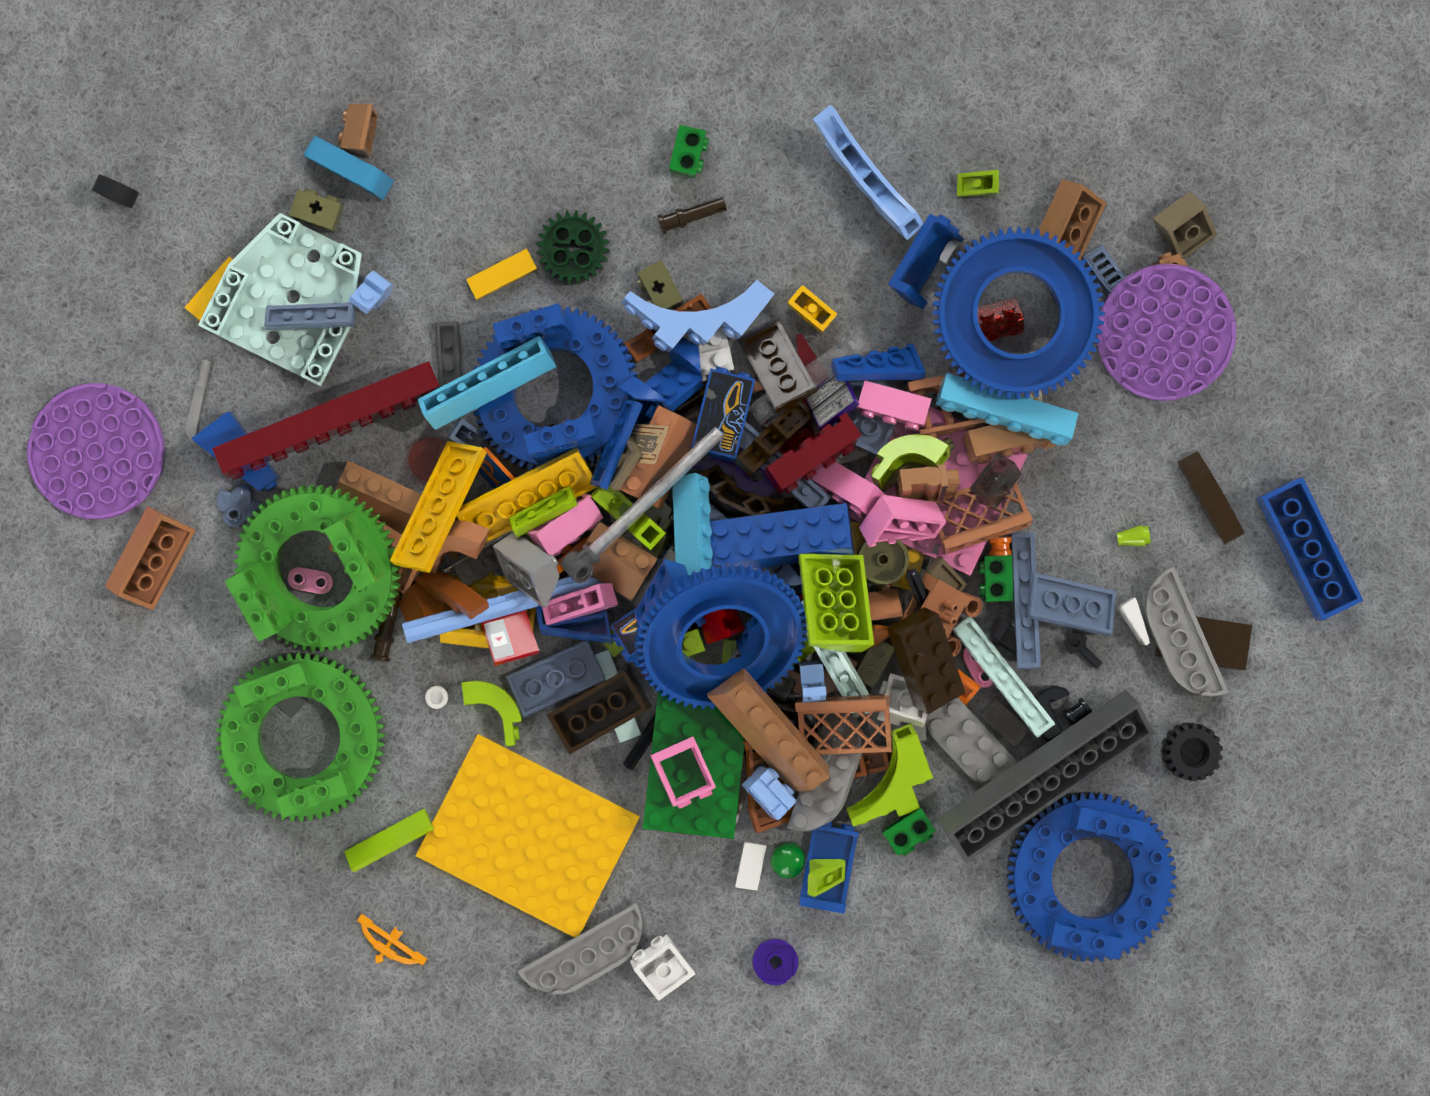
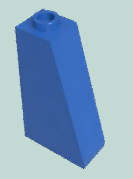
M228 411L192 437V440L215 457L212 448L248 433L233 412ZM269 462L266 463L265 468L258 471H253V469L244 472L245 475L241 477L255 489L262 492L264 490L269 492L278 485L276 481L280 479V476Z

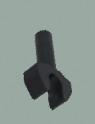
M1073 631L1074 636L1079 639V643L1073 646L1069 641L1065 640L1067 651L1070 654L1080 653L1097 669L1102 664V661L1086 647L1087 637L1083 633Z

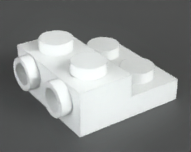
M720 326L704 346L701 344L697 345L699 347L703 382L708 380L710 369L716 370V367L728 369L729 373L734 371L727 335ZM689 334L683 335L684 338L691 341L688 337Z
M890 673L888 680L882 682L879 694H890L891 724L899 726L902 721L923 728L927 714L913 706L904 677ZM884 711L877 712V719L885 721Z
M668 935L655 937L651 941L649 948L636 951L630 961L633 970L658 1001L695 975L692 967L681 955L679 949Z

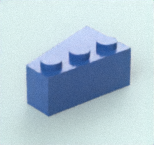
M536 607L542 635L613 644L607 609L546 625L542 607Z

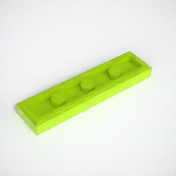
M424 808L344 851L350 869L356 872L434 830V827Z

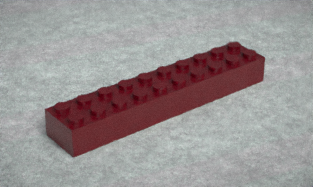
M427 361L212 449L223 475L227 479L232 478V480L243 477L245 475L244 472L253 469V471H258L265 468L266 463L272 460L275 463L288 458L287 454L294 451L297 454L310 449L309 445L316 442L318 445H322L331 441V436L339 434L340 437L352 432L351 428L360 425L361 428L373 424V419L382 417V419L389 418L395 415V410L403 408L404 411L416 406L415 403L418 402L419 398L440 388L430 362Z

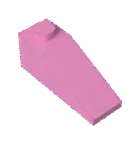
M604 583L551 599L548 606L542 607L546 625L606 610L618 606L613 584Z

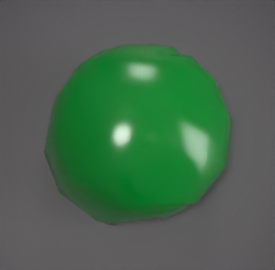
M784 841L774 848L770 864L775 874L781 878L792 879L802 872L805 865V854L801 846L795 842Z

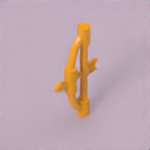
M363 914L360 915L357 922L361 924L364 936L373 945L374 949L381 952L375 956L376 963L383 962V956L385 955L390 960L404 964L418 963L421 966L424 965L427 960L425 956L417 951L414 952L398 941L404 931H398L395 926L392 932L388 934L372 923L371 919ZM368 928H371L387 939L388 943L385 945L379 940L377 941L370 934ZM394 944L412 958L408 959L399 956L389 947Z

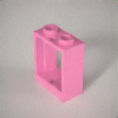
M690 737L650 755L673 807L678 805L680 809L691 804L690 799L698 795L700 799H703L713 794L711 790L716 788L694 737ZM691 748L707 785L675 798L660 761Z

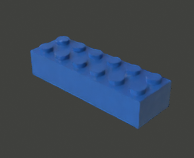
M1303 477L1295 478L1256 497L1315 620L1323 621L1364 601Z
M847 503L710 521L712 529L710 536L711 549L713 551L712 560L715 568L720 567L721 564L724 566L733 564V566L737 567L743 564V567L746 568L752 565L753 569L799 563V554L854 555L850 512Z

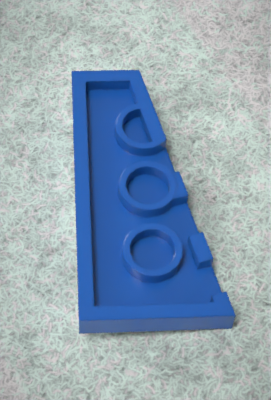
M913 343L906 344L905 348L898 349L897 346L890 347L887 352L879 353L877 350L870 351L867 356L855 354L835 358L831 364L837 381L924 379L926 373Z

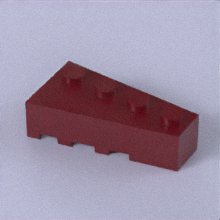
M846 412L839 417L840 419L835 426L832 427V425L828 424L816 434L817 438L809 437L797 447L798 450H790L766 467L764 473L779 495L785 491L787 494L791 493L799 487L797 483L803 479L806 482L811 480L818 474L817 470L822 467L825 469L831 467L837 462L835 460L840 455L846 457L855 450L854 446L861 437V433Z

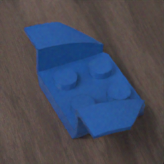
M682 337L669 352L671 363L645 383L632 376L618 388L634 399L649 400L665 409L674 411L703 387L699 347Z

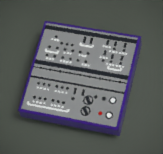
M834 374L816 387L818 392L806 398L821 430L828 424L834 425L839 421V417L845 412L848 414L859 405L849 381H837Z

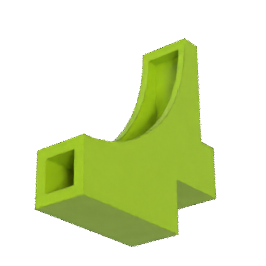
M912 723L891 731L893 751L885 775L867 796L846 808L853 827L865 824L879 816H885L896 810L900 817L920 808L912 786L923 784L927 780L932 779L933 776Z

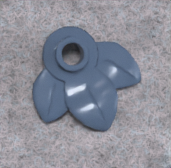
M247 484L236 487L232 493L221 489L217 495V507L223 512V520L230 527L241 526L250 516H254L252 512L259 509L261 504L257 501H251V491ZM233 512L238 513L236 518H231L230 515Z

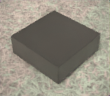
M301 696L290 697L282 700L277 705L293 718L307 700Z

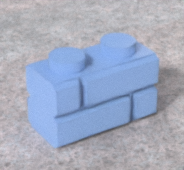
M760 766L742 786L771 818L779 820L796 803L797 800L792 796L794 791L787 784L784 783L782 785L777 780L780 776L774 769Z

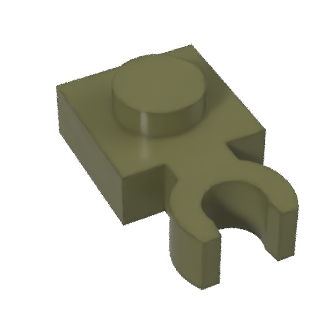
M656 515L653 522L664 532L668 531L672 526V521L667 519L665 524L660 526L662 517ZM664 535L651 550L642 542H640L639 547L660 559L669 537Z

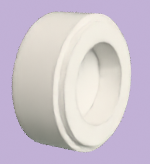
M949 241L940 255V261L948 264L957 250L958 244Z
M433 686L425 694L426 703L431 708H442L448 702V692L441 686Z

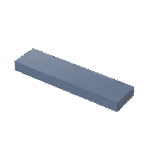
M351 302L266 306L264 327L266 330L354 327L356 306Z

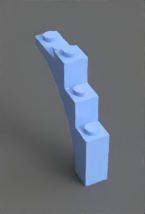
M829 105L814 117L813 121L823 136L831 156L848 172L856 187L871 200L879 215L908 240L922 228L923 222L920 216L875 167L851 135L836 109Z
M756 280L743 294L731 302L714 309L698 312H679L661 308L644 301L631 291L621 303L629 314H636L640 317L645 327L657 331L651 338L655 341L654 345L661 351L666 350L670 352L685 333L689 334L688 337L693 343L704 346L720 326L728 337L738 340L774 296V293Z

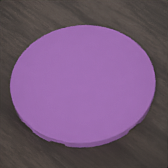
M1157 264L1139 269L1125 277L1113 288L1104 302L1105 305L1101 308V311L1105 312L1104 316L1099 317L1100 320L1104 321V325L1098 326L1103 333L1097 335V338L1100 340L1098 348L1101 359L1116 381L1130 392L1144 398L1161 401L1177 400L1204 390L1221 375L1234 351L1236 322L1227 296L1210 277L1188 266Z
M89 383L77 385L59 393L39 412L32 425V431L28 440L27 458L29 470L37 488L55 507L80 518L108 519L134 509L152 492L163 469L165 446L163 434L155 415L141 399L120 387L103 383Z

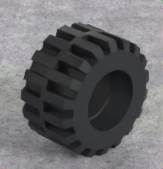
M1182 723V725L1174 726V730H1169L1167 738H1163L1162 743L1164 747L1161 748V753H1163L1162 760L1166 763V768L1175 776L1184 780L1202 781L1206 779V776L1211 777L1214 774V769L1218 770L1220 767L1218 762L1223 758L1220 755L1223 747L1219 744L1220 739L1218 736H1215L1214 731L1197 723ZM1188 739H1198L1203 745V757L1198 763L1187 765L1180 757L1181 746Z

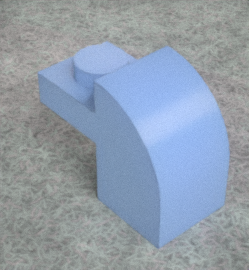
M372 271L350 296L349 302L365 314H368L373 308L377 310L390 296L393 284L377 272Z
M822 661L799 662L803 702L826 700V685Z

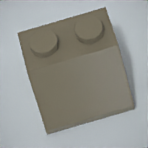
M1191 192L1153 218L1158 232L1175 255L1180 253L1183 259L1217 236L1205 204Z

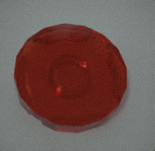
M427 437L413 445L409 454V466L417 478L428 482L446 445L445 441L439 438Z

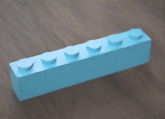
M538 336L419 398L418 402L423 416L436 430L557 366L549 348L542 338Z
M946 373L941 381L935 405L941 406V409L945 411H957L963 413L967 418H980L990 425L999 424L1006 426L1008 430L1013 432L1022 431L1029 433L1030 437L1036 439L1045 438L1051 440V443L1055 445H1067L1073 438L1078 417L1077 412L1031 398L1025 399L1024 396H1020V399L1016 400L1014 393H1012L1010 399H1006L1004 392L1001 397H997L996 390L991 395H988L987 387L979 391V383L972 387V380L964 381L963 377Z
M697 473L684 475L672 486L675 561L685 565L688 576L692 575L693 571L696 573L700 572L701 568L705 570L710 569L712 566L711 558L713 557L710 537L712 529L709 515L711 512L709 504L710 485L708 478Z

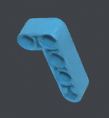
M317 136L312 138L303 154L310 161L361 187L369 194H374L382 201H384L394 183L392 178L378 168Z

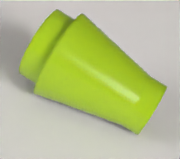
M1141 524L1128 530L1117 532L1119 546L1146 547L1145 544H1151L1148 526H1142Z

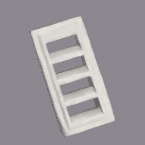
M1131 598L1118 606L1117 609L1140 645H1148L1150 643L1138 602L1136 598Z

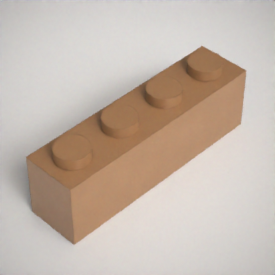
M999 424L968 430L963 437L970 463L978 462L979 464L988 463L992 458L996 457L1006 459L1013 456L1014 453L1028 454L1036 448L1042 447L1043 450L1056 446L1051 443V440L1045 438L1036 439L1030 437L1029 433L1022 431L1013 432L1008 430L1006 426Z

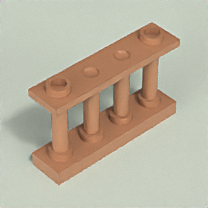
M962 372V373L958 374L957 376H960V377H963V378H964V375H965V374ZM945 375L908 382L904 390L905 392L923 397L930 392L938 394L941 381ZM942 409L945 425L933 428L928 412L924 430H919L917 434L937 438V436L991 425L980 418H967V421L954 423L952 412Z

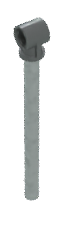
M714 427L589 547L584 544L582 551H573L567 554L561 565L566 573L576 583L587 581L592 576V566L596 562L599 563L601 561L599 556L723 439L724 435Z

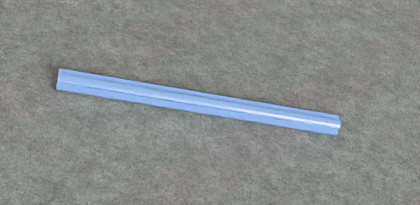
M668 549L663 551L660 559H657L655 566L661 561ZM570 576L558 579L551 599L603 583L592 576L583 583H576ZM519 590L487 599L489 608L471 620L461 611L456 613L451 609L402 623L407 643H411L540 605Z

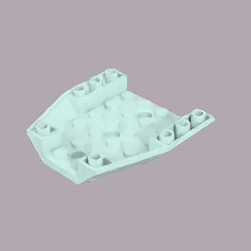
M279 213L228 264L198 326L322 386L351 327L266 330L264 327L266 306L349 302L350 296L357 290L362 253L342 243L339 244ZM313 250H317L320 253V259L315 263L308 260V254ZM291 291L299 292L300 299L298 302L290 303L288 301V294ZM272 331L278 332L280 336L279 341L275 344H270L267 339L268 334Z

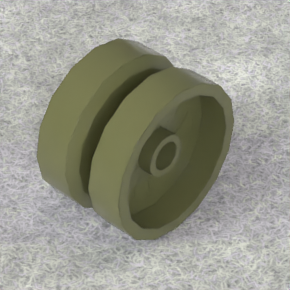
M899 539L896 540L895 544H888L887 541L877 542L874 547H869L865 541L857 552V555H863L866 580L874 584L887 585L894 583L904 576L908 568L909 555L907 548ZM881 555L886 556L888 559L884 564L879 562Z

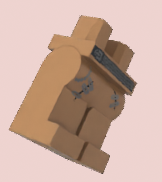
M945 464L938 465L937 468L900 469L895 485L897 497L923 499L925 501L937 498V501H944L945 495L956 494L957 485L960 483L958 469L946 470Z

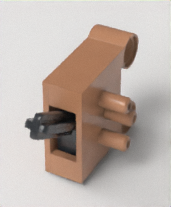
M916 569L907 570L905 578L914 596L901 620L924 607L938 613L953 657H955L961 649V643L957 638L951 636L950 633L957 624L961 613L969 617L979 615L982 610V601L967 592L958 591L927 573L921 579Z

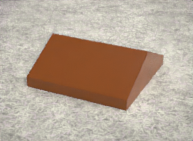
M418 584L410 586L398 604L406 622L451 610L448 605L444 607L440 605Z

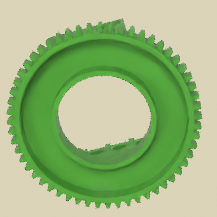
M311 484L308 488L302 485L299 489L295 486L290 489V492L286 489L281 494L277 493L273 498L270 497L265 500L266 503L260 504L259 509L252 512L254 516H250L247 519L249 523L243 525L242 528L245 531L239 534L243 540H239L236 543L240 547V549L235 551V554L239 556V558L234 560V563L238 564V567L234 569L236 574L225 580L227 587L258 642L273 634H277V640L284 638L287 645L293 642L294 648L302 645L303 650L311 647V651L315 652L319 647L320 651L324 652L328 647L329 651L332 652L336 647L338 650H342L344 645L349 648L353 645V642L358 644L361 639L365 640L368 634H373L376 631L375 628L378 629L382 625L381 622L387 619L385 614L388 615L392 611L389 606L392 607L396 603L392 598L397 597L399 594L394 589L400 587V584L395 580L401 578V575L396 573V571L401 569V566H396L390 562L396 548L391 547V543L395 539L387 537L391 531L383 530L386 523L378 522L380 515L373 516L372 507L366 510L365 501L358 504L357 496L351 500L350 492L342 495L340 488L333 493L332 486L324 490L323 485H319L315 489L314 484ZM303 531H320L327 534L334 547L332 549L333 552H337L345 567V573H348L353 581L348 596L342 602L328 607L312 606L299 600L287 588L281 575L280 559L285 544L294 534Z
M292 653L287 654V659L283 655H279L278 662L273 657L269 659V665L265 661L261 662L262 669L254 666V674L249 671L246 672L247 680L239 678L238 681L241 685H233L232 688L235 693L230 692L227 694L231 700L223 701L227 709L220 710L219 713L224 717L217 719V722L222 724V727L216 728V731L221 733L220 737L215 738L216 741L221 742V745L216 747V750L222 751L218 759L224 760L220 767L228 769L224 776L232 777L229 784L237 785L234 791L238 792L241 790L243 793L240 798L248 797V805L255 802V810L263 807L265 815L272 811L273 818L281 814V820H285L290 816L291 822L295 821L297 816L300 822L305 821L306 816L309 821H313L315 814L320 820L323 818V813L328 817L331 816L332 809L336 813L340 812V805L347 808L349 806L347 800L354 803L356 801L354 794L359 797L362 796L363 793L360 788L368 789L369 786L366 781L372 782L374 780L370 773H378L379 770L374 765H380L382 761L377 756L384 755V752L379 750V747L385 746V743L380 741V738L385 737L386 734L379 732V729L385 727V724L378 723V720L382 719L383 715H376V712L381 707L373 706L377 698H369L372 690H364L367 683H358L360 675L352 678L354 670L350 669L345 672V664L337 668L338 660H333L329 664V657L326 656L321 661L320 654H316L313 660L311 653H306L304 659L302 653H297L295 659ZM300 696L312 698L325 705L334 715L340 731V745L332 763L317 775L301 778L286 775L276 769L267 759L261 743L262 726L270 710L282 700Z

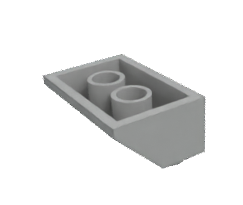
M514 532L493 545L505 580L545 608L548 606L560 577L557 570L558 563L553 555L546 554L539 545L535 546L526 536L517 538Z

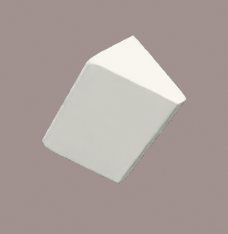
M744 841L735 887L758 890L767 845Z

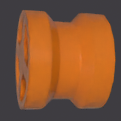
M998 537L989 540L991 544L989 556L1012 555V550L1010 549L1012 537Z

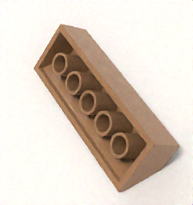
M351 461L347 462L336 490L341 489L342 495L350 492L351 500L357 496L358 504L365 501L366 510L372 507V515H380L378 521L385 522V525L400 534H403L422 495ZM449 551L446 553V556L457 560L460 552Z
M744 668L707 694L708 698L769 767L774 769L780 776L779 778L794 792L813 790L830 778L827 762Z

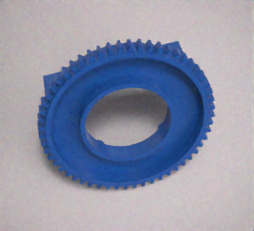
M1009 227L1006 234H1004L1002 229H999L997 236L991 231L988 234V239L984 235L980 236V243L975 239L972 240L973 248L965 245V253L958 251L957 256L959 260L952 258L950 262L953 267L946 266L945 268L949 275L942 274L940 276L945 283L937 284L936 287L942 291L934 293V296L939 300L932 303L933 306L937 307L936 310L932 311V315L938 317V319L932 321V324L939 326V328L934 330V334H941V337L936 342L944 344L940 351L948 352L944 359L953 360L950 367L956 366V374L958 375L963 372L965 374L964 381L971 378L972 387L979 383V391L987 387L988 395H991L996 390L997 397H1001L1004 392L1006 399H1010L1012 393H1014L1016 400L1020 399L1021 393H1023L1025 399H1029L1031 392L1037 398L1039 397V390L1044 395H1047L1048 387L1054 392L1057 390L1056 383L1063 387L1065 386L1064 379L1069 382L1073 380L1071 373L1076 376L1079 375L1078 367L1084 369L1087 366L1083 360L1090 361L1092 359L1088 352H1096L1097 349L1092 344H1099L1100 340L1095 335L1103 333L1098 328V326L1104 325V321L1100 320L1099 317L1104 316L1105 312L1100 311L1099 308L1105 304L1098 301L1103 296V293L1096 292L1100 284H1093L1097 276H1090L1088 274L1093 268L1084 267L1087 260L1079 261L1078 258L1081 253L1072 254L1073 246L1071 245L1066 249L1065 240L1058 244V236L1055 235L1050 240L1049 232L1040 236V229H1037L1034 234H1031L1029 227L1025 233H1022L1021 227H1018L1015 233ZM1012 273L1031 275L1042 281L1051 290V297L1054 296L1058 308V324L1049 342L1037 351L1027 354L1004 352L992 345L981 331L977 316L979 299L986 286L1003 275Z
M557 303L493 323L495 335L492 334V338L494 341L492 343L486 342L489 348L481 350L484 356L483 358H477L480 366L540 336L550 352H567L583 360L588 366L593 379V394L586 411L578 419H567L565 423L552 427L544 426L542 428L524 418L517 405L516 388L474 411L473 415L480 417L476 420V423L483 425L480 431L487 433L484 438L487 441L492 440L490 446L493 448L498 447L496 452L500 455L505 452L504 458L506 460L512 457L511 462L514 465L520 461L521 468L524 469L528 465V469L531 471L536 466L539 467L576 447L586 463L589 459L596 463L595 456H602V451L607 444L624 401L626 399L637 401L618 387L632 376L638 377L636 372L631 371L636 368L635 364L628 363L633 359L631 354H626L629 351L628 347H621L624 343L622 338L617 339L618 334L616 331L611 333L612 328L610 325L604 327L605 322L602 319L597 322L595 315L589 318V314L586 311L580 315V310L577 308L572 313L570 307H566L564 310Z
M664 559L634 612L638 625V634L635 635V653L645 680H648L650 686H654L656 692L660 691L661 696L667 695L668 700L675 699L676 704L683 701L684 706L691 703L693 708L701 705V709H704L706 706L714 709L716 705L708 698L707 694L743 668L765 693H767L766 689L769 687L774 689V683H781V677L788 676L787 670L794 669L792 663L799 662L797 656H802L801 649L805 648L804 641H807L805 610L795 590L791 589L788 583L785 584L782 578L778 580L776 574L770 575L768 570L762 572L760 567L755 570L752 568V565L746 568L743 567V564H740L738 567L733 566V564L729 566L721 564L720 567L716 568L714 566L706 570L701 568L700 572L696 573L693 571L692 575L688 576L684 564ZM721 609H738L753 615L750 621L746 622V628L739 640L736 639L741 655L740 658H732L724 664L710 665L696 662L682 651V640L686 631L700 617Z
M1080 792L1078 799L1074 794H1070V801L1063 796L1061 797V804L1055 801L1053 808L1048 806L1045 808V813L1042 811L1038 813V819L1032 817V825L1025 823L1024 826L1027 831H1019L1023 838L1014 840L1019 846L1011 847V850L1016 855L1008 857L1014 864L1007 866V869L1013 871V873L1006 875V878L1013 880V882L1007 884V887L1014 889L1008 895L1010 898H1016L1011 902L1013 907H1019L1015 914L1022 915L1019 919L1021 924L1028 922L1024 928L1026 931L1033 929L1031 936L1033 938L1039 936L1037 941L1039 944L1046 941V949L1049 950L1054 946L1053 952L1058 954L1062 950V956L1065 958L1070 953L1072 960H1075L1079 955L1082 962L1085 961L1087 956L1091 962H1094L1095 957H1098L1099 961L1103 962L1104 956L1108 957L1109 960H1119L1122 957L1121 951L1123 950L1130 954L1129 947L1132 946L1137 950V943L1139 941L1143 944L1146 943L1145 936L1153 937L1152 929L1159 930L1156 924L1158 922H1165L1161 916L1162 914H1169L1165 910L1166 906H1172L1168 898L1175 897L1170 892V889L1176 888V885L1171 883V880L1177 879L1176 875L1171 874V871L1175 870L1176 866L1170 865V862L1175 860V858L1168 856V853L1172 851V848L1165 847L1169 842L1168 839H1160L1164 832L1161 830L1156 831L1159 826L1157 823L1150 824L1152 817L1147 816L1144 818V810L1137 812L1138 806L1135 804L1129 808L1130 802L1127 800L1121 804V798L1118 796L1113 802L1112 795L1107 794L1104 799L1103 794L1098 792L1096 798L1092 792L1088 793L1087 798L1084 793ZM1085 837H1100L1114 842L1126 855L1131 869V884L1125 899L1113 911L1097 917H1084L1068 911L1058 901L1052 886V870L1058 855L1066 846Z

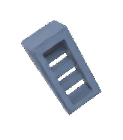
M1103 245L1083 257V259L1087 260V265L1093 268L1091 270L1092 273L1097 276L1096 279L1107 295L1125 278V275ZM1102 253L1104 257L1093 263L1091 259ZM1107 261L1108 265L1098 270L1097 266ZM1112 269L1113 273L1104 278L1102 274ZM1116 276L1118 280L1109 285L1107 281Z

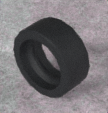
M101 174L98 175L92 188L93 192L131 209L139 195L138 191Z

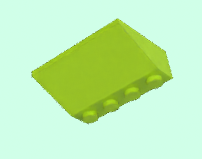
M799 554L809 646L839 652H863L873 646L874 638L863 555Z

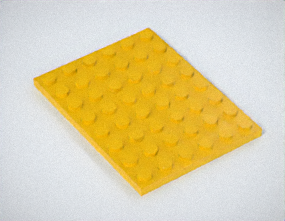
M477 734L432 822L434 830L426 834L415 856L573 937H577L582 932L640 816Z

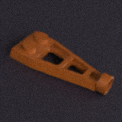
M745 739L743 744L746 752L748 779L755 771V765L765 763L767 769L769 765L757 752L752 751L754 748ZM780 778L777 779L782 785L784 784ZM748 793V812L755 833H760L789 822L795 804L787 810L781 819L776 820L771 818Z

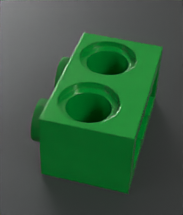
M679 125L669 166L670 173L695 179L697 173H702L704 160L700 158L702 151H707L709 143L705 130ZM694 136L698 138L699 142L696 146H689L686 143L687 138ZM689 158L694 164L691 168L686 169L681 166V161Z
M1012 555L982 556V561H979L978 564L979 574H983V583L979 584L980 597H984V602L1014 601ZM994 560L998 561L1001 565V570L997 574L992 573L989 569L990 563ZM995 583L999 584L1002 589L1001 594L997 597L993 596L990 592V587Z
M920 807L883 829L882 833L897 856L900 854L905 856L915 849L913 847L920 841L923 844L934 837L932 833L936 830ZM924 821L925 829L922 832H915L913 829L915 822ZM899 833L906 835V841L902 845L894 842L895 836Z

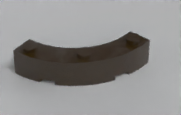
M718 464L699 473V475L708 478L710 485L709 502L731 518L806 509L794 497L785 498L784 500H772L769 497L743 491L722 471Z

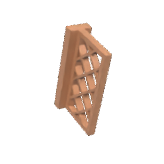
M1013 473L959 490L956 494H947L944 501H937V498L930 501L950 506L944 518L947 523L958 527L955 534L945 537L942 529L938 533L944 555L1031 527L1033 522ZM1010 480L1013 487L1010 495L997 490L1000 483ZM985 488L993 492L989 502L976 497L979 490ZM995 494L1008 499L1003 509L991 504ZM965 496L971 499L967 510L955 505L957 497ZM974 501L986 506L982 516L969 511ZM1013 501L1019 504L1022 512L1012 514L1005 510L1009 502ZM952 508L965 513L960 524L948 519ZM988 508L1001 513L998 520L992 522L984 518ZM967 515L979 520L975 528L970 529L962 525Z
M890 694L826 697V700L803 702V699L799 698L795 702V709L798 712L799 732L806 739L811 734L821 743L815 749L819 754L893 751L889 709ZM884 711L885 721L880 726L869 718L873 712ZM857 712L864 718L858 727L847 719L851 713ZM830 713H835L841 719L835 728L824 720ZM804 714H812L819 720L812 729L804 723ZM865 721L876 729L870 738L859 730ZM843 722L854 730L847 739L836 730ZM820 723L831 731L824 740L814 732ZM880 732L886 737L887 746H877L871 739ZM833 733L843 741L839 748H833L826 742ZM855 733L866 741L862 747H855L849 742V739Z

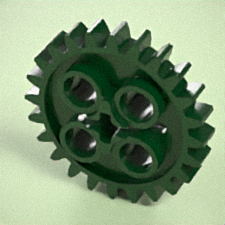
M567 210L564 218L557 213L558 220L556 222L549 218L551 226H542L546 233H538V236L543 241L536 242V245L542 248L536 254L544 256L539 263H547L544 271L552 270V279L559 275L560 283L567 278L569 285L572 284L573 279H576L578 285H580L581 278L583 277L589 282V274L597 277L596 268L604 269L600 264L601 261L608 262V259L603 254L610 253V249L604 247L610 241L602 239L607 235V232H599L602 224L594 225V216L587 220L586 212H584L582 217H579L577 210H575L573 216H570ZM561 230L569 232V237L564 241L557 239V233ZM583 232H589L592 235L591 240L587 243L579 240ZM572 242H575L577 247H592L593 251L575 249L574 253H571L569 248H554L553 245L571 246ZM559 252L567 255V259L563 263L555 262V256ZM585 254L590 258L588 264L579 265L577 263L578 257Z

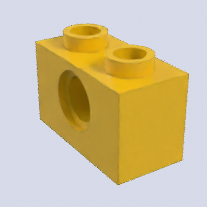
M803 285L787 303L789 308L821 334L837 316L835 311Z

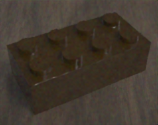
M924 607L887 628L915 708L930 714L966 693L938 613Z
M630 667L553 710L547 714V717L570 755L647 711L652 705Z

